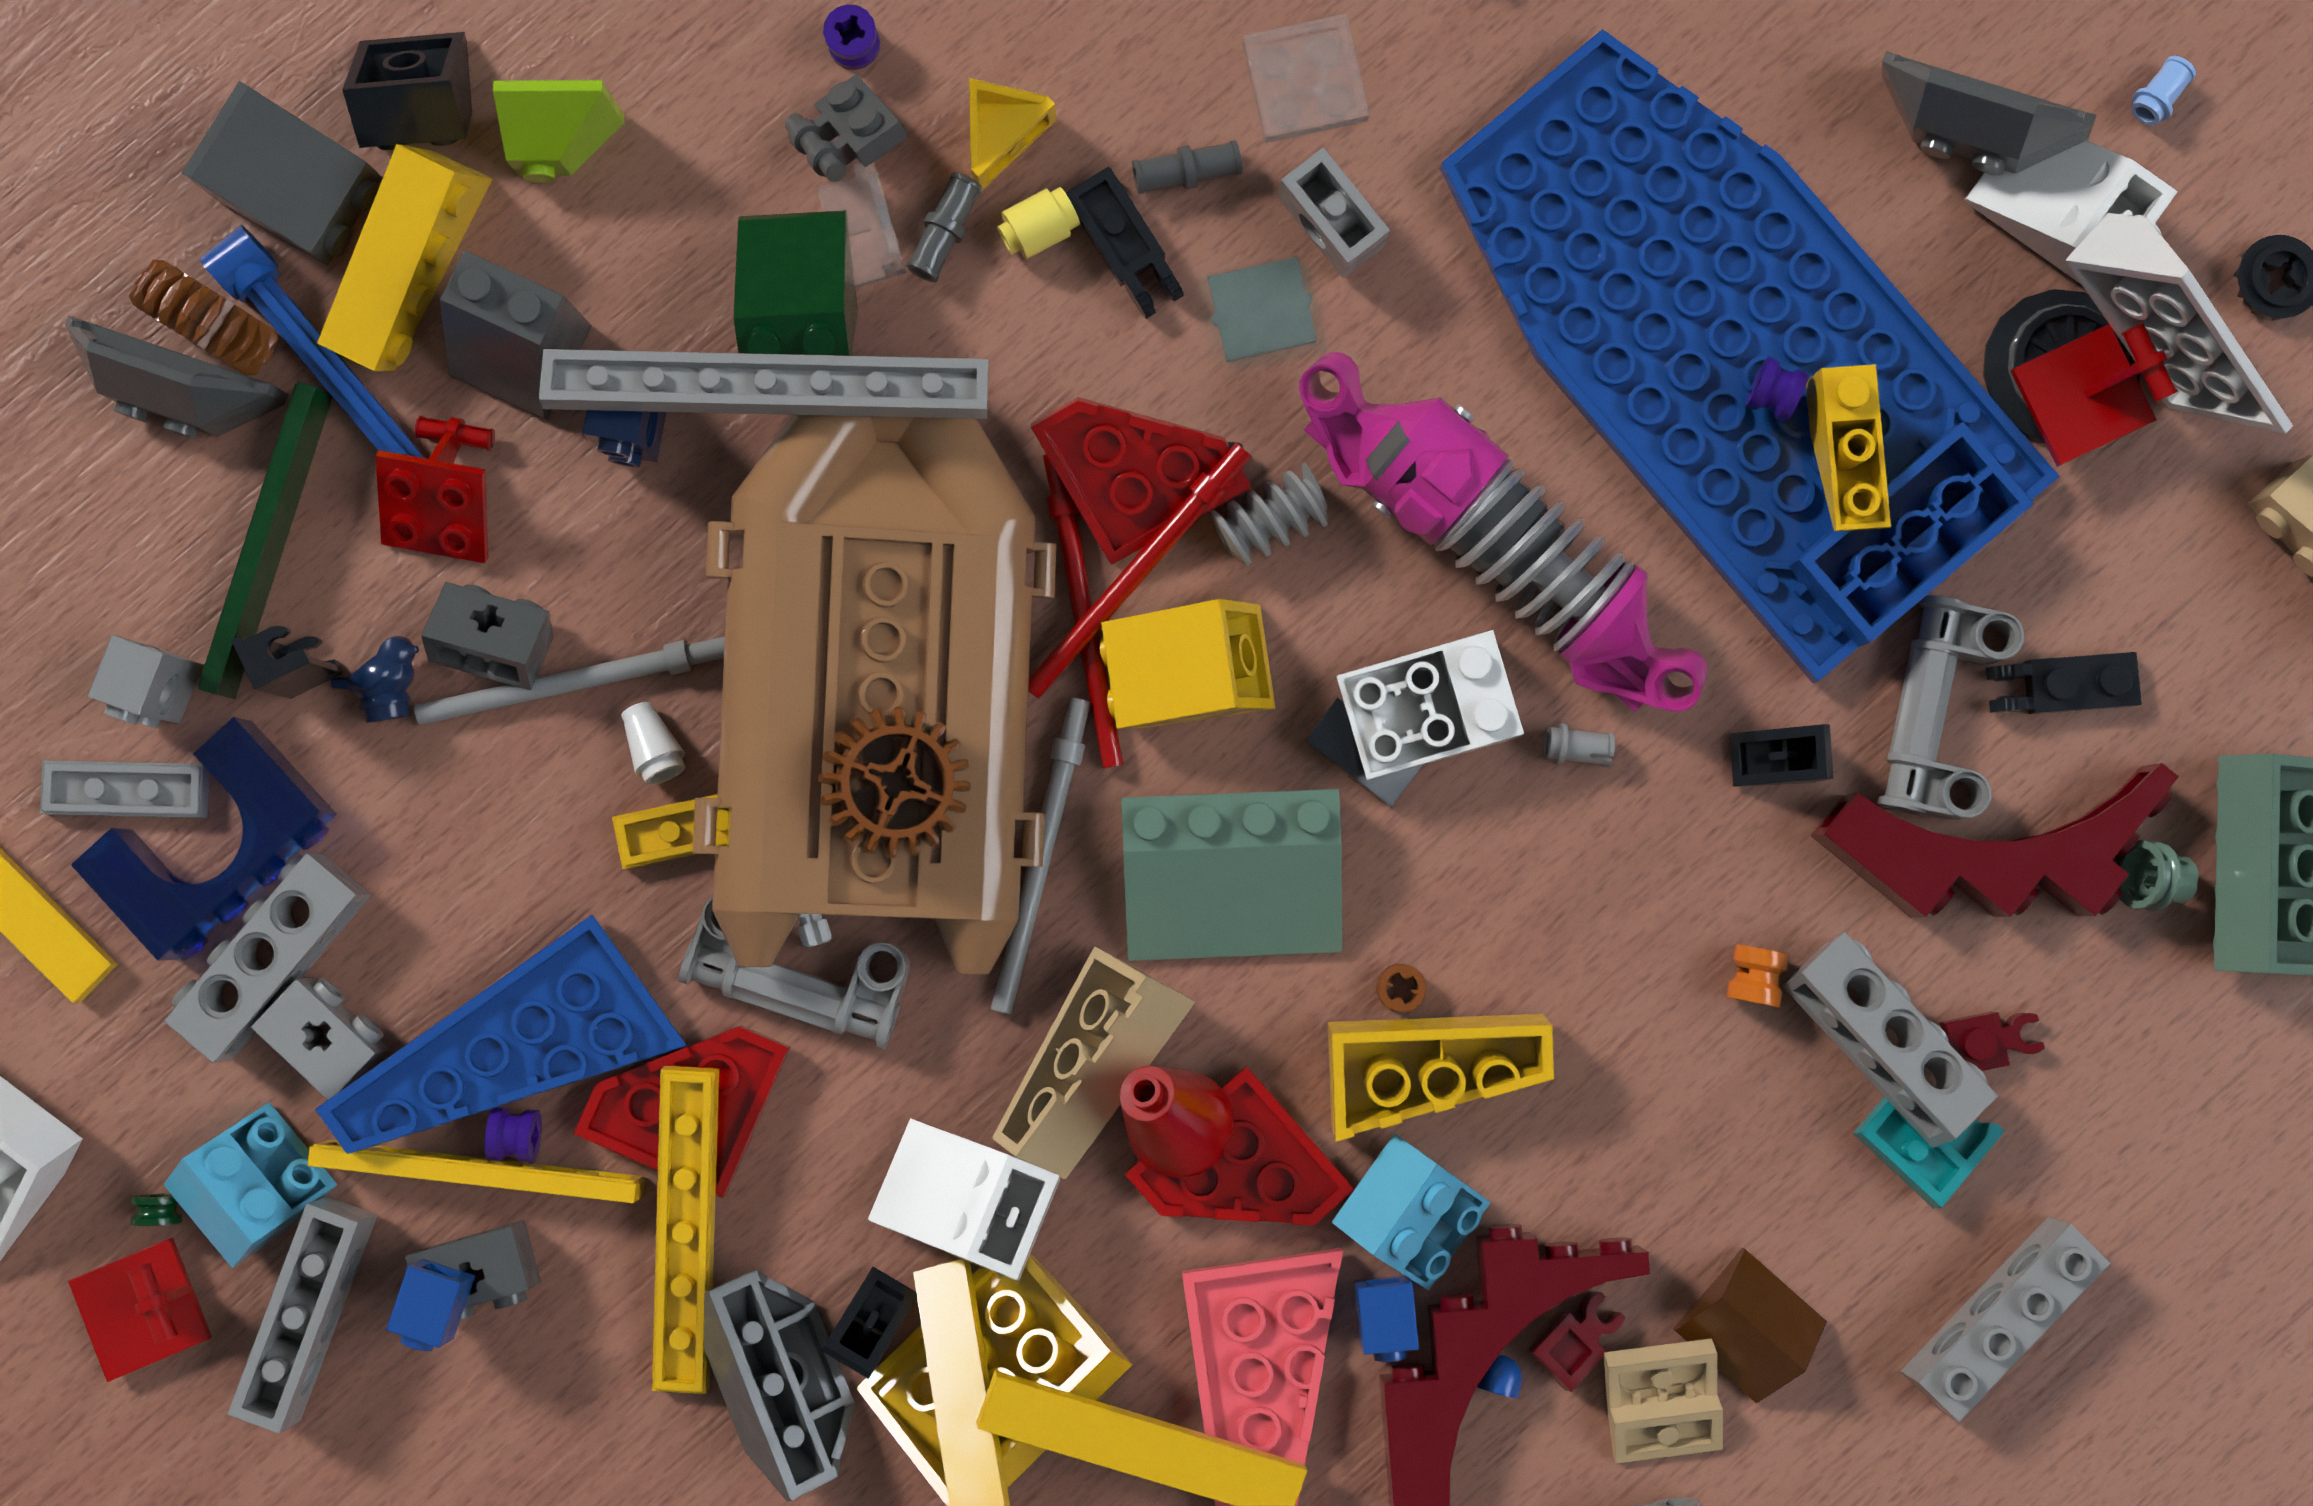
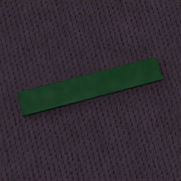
M299 381L294 386L198 683L199 690L236 699L245 669L231 640L241 635L249 638L257 633L332 400L330 395L316 386Z

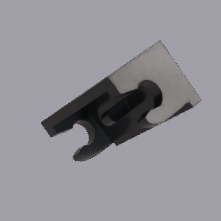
M273 626L249 638L241 635L231 640L254 690L292 699L343 674V670L338 660L323 661L309 656L307 650L316 649L321 645L322 640L319 638L304 637L287 646L274 642L276 639L285 638L290 634L291 630L284 626Z

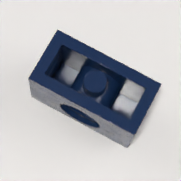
M587 410L582 434L597 446V452L609 455V462L639 468L641 460L657 462L667 412Z

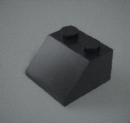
M465 32L364 40L359 42L342 89L359 148L378 147L381 150H394L396 144L406 145L430 142L436 146H444L466 138L472 117V102Z

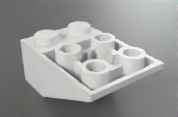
M2084 141L2016 174L2004 170L2002 175L1984 172L1964 202L2080 283L2065 260L2107 213L2131 216L2142 215L2156 223L2178 191L2134 160L2089 141Z
M1493 630L1336 676L1367 780L1519 738L1524 734Z
M910 1118L868 1220L1019 1282L1060 1182V1176L1008 1154Z

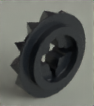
M2272 235L2258 240L2240 255L2242 259L2233 276L2238 278L2240 287L2237 297L2244 298L2252 307L2251 313L2263 314L2271 317V320L2274 321L2295 317L2313 305V250L2307 244L2291 236ZM2288 263L2282 277V281L2288 286H2281L2269 293L2267 290L2270 288L2268 284L2271 281V277L2266 273V270L2272 272Z

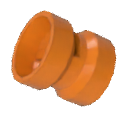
M1735 944L1733 961L1738 970L1735 977L1728 982L1726 997L1780 1008L1783 991L1779 987V975L1787 971L1790 955Z

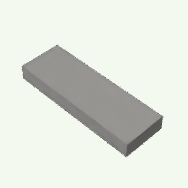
M43 760L40 814L208 818L210 765Z

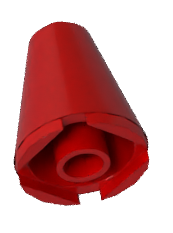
M1143 1066L1132 1071L1122 1083L1120 1102L1127 1137L1134 1154L1146 1167L1162 1175L1180 1179L1199 1175L1219 1161L1224 1154L1222 1150L1228 1141L1229 1135L1232 1136L1234 1119L1230 1101L1222 1088L1213 1079L1203 1073L1188 1069Z

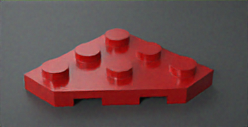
M1080 397L1073 399L1031 423L1032 431L1111 565L1143 548L1193 492L1189 487L1204 471L1208 475L1231 449L1225 437ZM1243 469L1224 488L1227 494L1217 506L1251 488V484ZM1208 506V508L1201 515L1212 510V508Z
M741 1025L598 1082L594 1085L573 1134L658 1170L661 1069L664 1066L719 1069L716 1196L723 1199L729 1191L791 1046Z
M1244 1066L1221 1087L1232 1106L1234 1128L1232 1136L1229 1135L1228 1141L1222 1150L1224 1154L1216 1164L1199 1175L1180 1179L1157 1173L1146 1167L1140 1160L1125 1172V1176L1160 1216L1206 1217L1218 1220L1267 1221L1314 1226L1355 1190L1247 1066Z

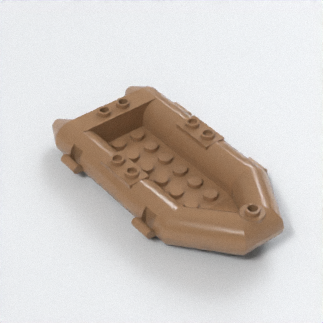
M792 415L733 494L731 522H708L706 577L728 579L718 797L717 799L695 798L693 853L715 854L712 910L737 966L771 967L800 914L933 918L957 973L990 974L1019 921L1021 866L1043 867L1045 813L1023 812L1032 598H1054L1056 544L1035 542L1036 517L977 419ZM730 533L741 537L740 569H729ZM1035 552L1034 586L1031 588L1025 586L1026 554ZM899 706L905 709L906 725L911 724L916 712H925L927 716L922 730L928 733L933 725L942 722L946 729L937 739L941 746L947 741L958 739L960 747L947 755L951 763L960 759L968 760L969 767L962 771H955L953 775L954 781L965 780L970 782L971 790L965 792L953 791L952 799L963 802L967 805L964 813H955L947 809L944 815L954 822L956 828L953 832L948 833L935 825L932 829L939 839V844L936 847H929L920 835L916 837L919 845L918 855L909 856L905 850L904 842L901 840L898 841L896 857L887 858L884 853L885 840L880 839L876 850L872 854H868L863 851V844L867 837V834L864 832L852 843L844 840L846 831L853 825L849 819L837 826L830 824L829 818L842 811L839 802L827 806L821 804L820 798L826 794L836 793L835 784L819 783L818 776L821 773L827 772L836 774L838 766L827 763L822 757L826 751H833L843 755L845 749L839 746L833 738L837 732L841 731L853 740L857 738L850 724L852 719L860 717L870 730L873 728L871 721L872 710L880 708L884 713L886 724H891L893 709ZM884 736L868 743L856 758L865 762L885 765L890 762L895 750L899 749L903 737ZM918 745L914 765L915 773L921 781L938 790L939 780L936 766L925 749ZM898 766L895 772L890 774H875L869 771L870 774L881 778L882 786H888L884 789V792L889 795L888 799H891L894 793L898 791L913 790L920 793L919 790L908 787L907 778L901 779L906 775L900 769L901 766ZM850 774V791L853 801L859 811L871 821L876 799L875 792L868 783ZM906 799L899 804L895 814L890 817L887 829L899 830L916 824L927 815L932 806L923 802ZM717 807L729 808L727 846H715ZM1015 820H1024L1022 858H1013Z

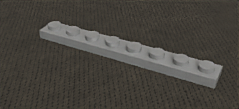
M543 349L539 401L543 409L987 419L988 359Z

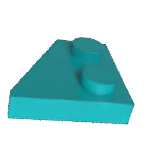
M1883 1097L1853 1134L1932 1208H1942L2005 1130L1999 1125L1990 1122L1982 1123L1974 1120L1956 1139L1932 1148L1895 1107Z

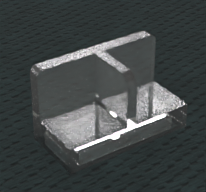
M861 162L852 164L856 177L822 186L818 189L823 212L847 210L855 288L907 273L874 162L866 168Z

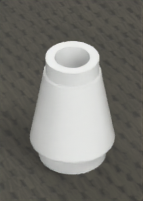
M651 702L635 704L622 712L621 717L624 721L635 775L642 776L646 785H657L675 778L685 770L686 767L682 760L685 756V751L658 713L654 711Z

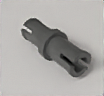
M1233 140L1229 143L1191 150L1190 146L1186 145L1178 147L1177 153L1140 161L1133 160L1132 171L1137 193L1144 194L1147 191L1183 185L1185 189L1196 188L1198 181L1241 174L1242 160L1236 140Z
M957 172L951 174L950 181L935 211L928 212L923 221L926 229L911 260L906 265L908 270L914 275L929 282L935 283L938 281L939 274L954 243H960L966 233L963 225L978 195L982 191L981 185L974 179Z

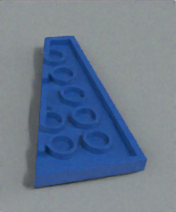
M590 915L315 1110L347 1154H352L687 1047V1044L596 918Z

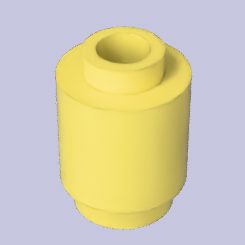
M1061 187L1052 192L1046 188L1002 211L1004 223L997 226V229L1010 254L1014 255L1020 251L1027 260L1070 237V230L1080 226V221L1070 199Z

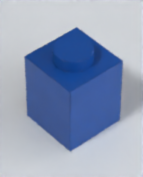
M424 1258L408 1265L386 1331L401 1335L400 1342L403 1345L420 1351H432L434 1347L440 1348L450 1342L455 1337L475 1275Z
M1407 1276L1354 1281L1359 1341L1364 1355L1374 1354V1361L1390 1362L1407 1358L1406 1351L1419 1350L1413 1283Z

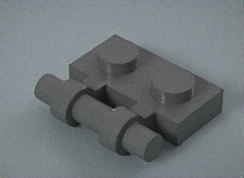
M857 74L847 81L835 85L826 96L814 104L820 114L814 120L804 118L800 114H792L785 121V128L788 131L790 143L799 153L807 154L808 164L818 175L827 177L832 182L840 181L846 174L845 166L856 158L866 168L909 137L900 121Z

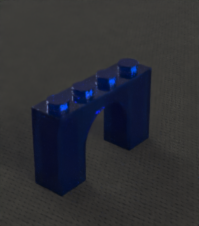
M233 717L193 753L231 795L238 806L242 818L243 834L240 848L234 860L222 873L203 883L192 884L174 875L133 830L120 828L109 829L71 864L157 961L178 960L179 958L184 961L198 953L208 942L205 934L219 922L222 924L228 923L243 912L249 904L245 898L260 884L262 887H266L278 879L279 873L287 864L285 861L300 848L307 850L317 844L329 831L326 824L337 815L253 721Z

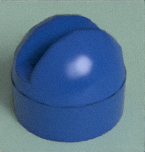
M1498 1355L1477 1387L1492 1393L1518 1399L1522 1385L1521 1370L1510 1357Z

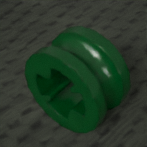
M170 1193L131 1196V1204L137 1207L136 1215L131 1217V1225L161 1226L182 1223V1215L176 1211V1206L179 1203Z

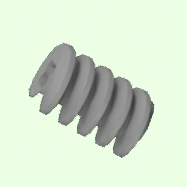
M1305 462L1301 464L1302 480L1290 470L1282 474L1283 490L1271 480L1266 481L1263 484L1264 500L1253 490L1245 492V510L1232 499L1227 501L1225 504L1226 520L1213 509L1209 511L1214 529L1232 558L1237 557L1243 564L1249 567L1252 565L1251 548L1256 547L1266 558L1271 556L1270 538H1276L1286 548L1290 546L1288 529L1293 527L1304 538L1309 536L1307 519L1312 517L1322 528L1328 526L1326 514L1328 507L1317 480Z

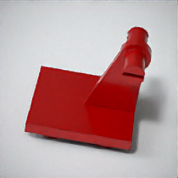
M2144 322L2121 333L2136 361L2131 366L2112 327L2108 324L2010 370L2057 467L2157 421L2135 375L2142 373L2155 402L2178 392L2163 363L2168 358L2164 350L2157 351Z
M419 415L415 424V437L439 441L429 459L379 450L375 455L381 545L486 563L489 558L486 469L454 464V461L462 445L491 451L495 441V430L465 425L464 419L450 417L448 421Z
M173 1237L68 1281L107 1382L212 1339Z

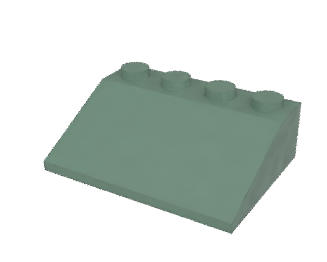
M2274 753L2219 755L2216 782L2218 807L2217 830L2215 834L2217 853L2216 883L2214 887L2216 898L2215 936L2213 939L2214 971L2313 975V757Z
M1339 789L1121 798L1128 961L1342 952V843Z

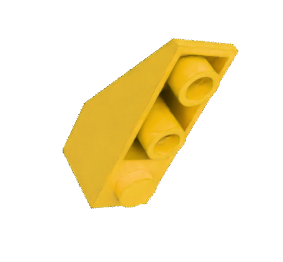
M1876 364L1821 368L1808 379L1806 393L1810 436L1834 532L1890 528L1891 521Z

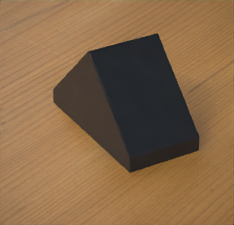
M1830 724L1730 733L1733 787L1816 783L1834 779Z
M872 1267L821 1351L869 1379L917 1299V1293L877 1268Z

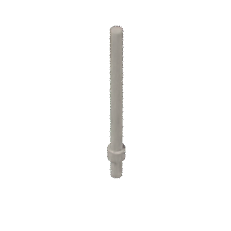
M725 636L688 644L686 640H680L664 644L663 650L538 677L532 690L506 684L416 704L414 707L415 716L418 724L424 725L664 671H669L670 675L693 671V665L724 658Z
M1070 697L1060 738L1054 737L1049 757L1054 759L1041 809V813H1045L1043 867L1026 868L1020 891L1019 921L1008 939L991 1009L998 1012L1012 1013L1075 765H1081L1085 745L1081 744V739L1091 702Z

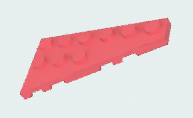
M1343 1248L1182 1271L1205 1434L1305 1465L1322 1377L1324 1354L1334 1308V1296L1342 1262ZM1298 1496V1499H1297V1501H1296L1295 1506H1298L1299 1496ZM1214 1500L1215 1506H1234Z

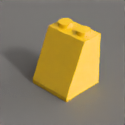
M1216 599L1101 622L1103 637L1100 640V654L1104 664L1108 667L1111 686L1107 702L1110 714L1116 721L1117 729H1144L1276 709L1260 604Z

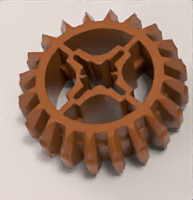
M152 260L146 270L142 269L134 281L136 285L131 291L129 298L135 307L241 373L257 375L261 367L267 365L273 356V349L279 341L274 329L168 262Z
M899 706L893 709L891 724H886L884 713L880 708L872 710L871 721L873 728L870 730L860 717L852 719L850 724L857 738L853 740L847 734L841 731L837 732L833 738L839 746L845 749L843 755L833 751H826L822 757L827 763L838 766L836 774L827 772L821 773L818 776L819 783L835 784L836 793L826 794L820 798L821 804L827 806L839 802L842 811L829 818L830 824L837 826L849 819L853 825L846 831L844 840L852 843L864 832L867 834V837L863 844V851L868 854H872L876 850L880 839L885 840L884 853L887 858L896 857L898 841L903 840L905 850L909 856L918 855L919 845L916 837L920 835L929 847H936L939 844V839L932 829L935 825L948 833L953 832L956 828L954 822L944 815L947 809L955 813H964L967 805L963 802L952 799L953 791L965 792L971 790L970 782L965 780L954 781L953 775L955 771L967 769L969 767L968 760L960 759L951 763L947 755L960 747L958 739L947 741L941 746L937 739L946 729L942 722L933 725L928 733H926L922 729L926 722L927 714L922 711L916 712L911 724L906 725L905 709ZM884 736L903 737L899 749L895 750L894 756L885 765L865 762L856 758L868 743ZM918 745L925 749L936 766L939 780L938 790L921 781L915 773L914 765ZM898 766H901L900 769L906 774L901 779L907 778L908 787L919 790L920 793L913 790L898 791L894 793L891 799H888L889 795L884 792V789L888 786H882L881 778L870 774L869 771L875 774L894 773ZM850 774L868 783L875 792L876 799L871 821L859 811L853 801L850 791ZM906 799L923 802L932 806L927 815L916 824L899 830L887 829L890 817L895 814L899 804Z

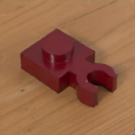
M1987 1012L1940 1022L1941 1028L1949 1039V1044L1965 1061L1974 1064L1981 1071L2010 1066L2007 1050L2011 1049L2023 1054H2036L2045 1049L2044 1042L2032 1041L2025 1043L2020 1037V1030L2023 1025L2039 1021L2037 1014L2016 1013L2010 1016L2004 1025H2001L1999 1012Z
M1594 1291L1583 1298L1577 1320L1570 1313L1562 1312L1527 1351L1565 1391L1572 1392L1603 1358L1604 1352H1607L1598 1343V1338L1602 1334L1616 1332L1625 1321V1316L1621 1312L1614 1311L1604 1322L1599 1321L1596 1309L1606 1298L1602 1292Z

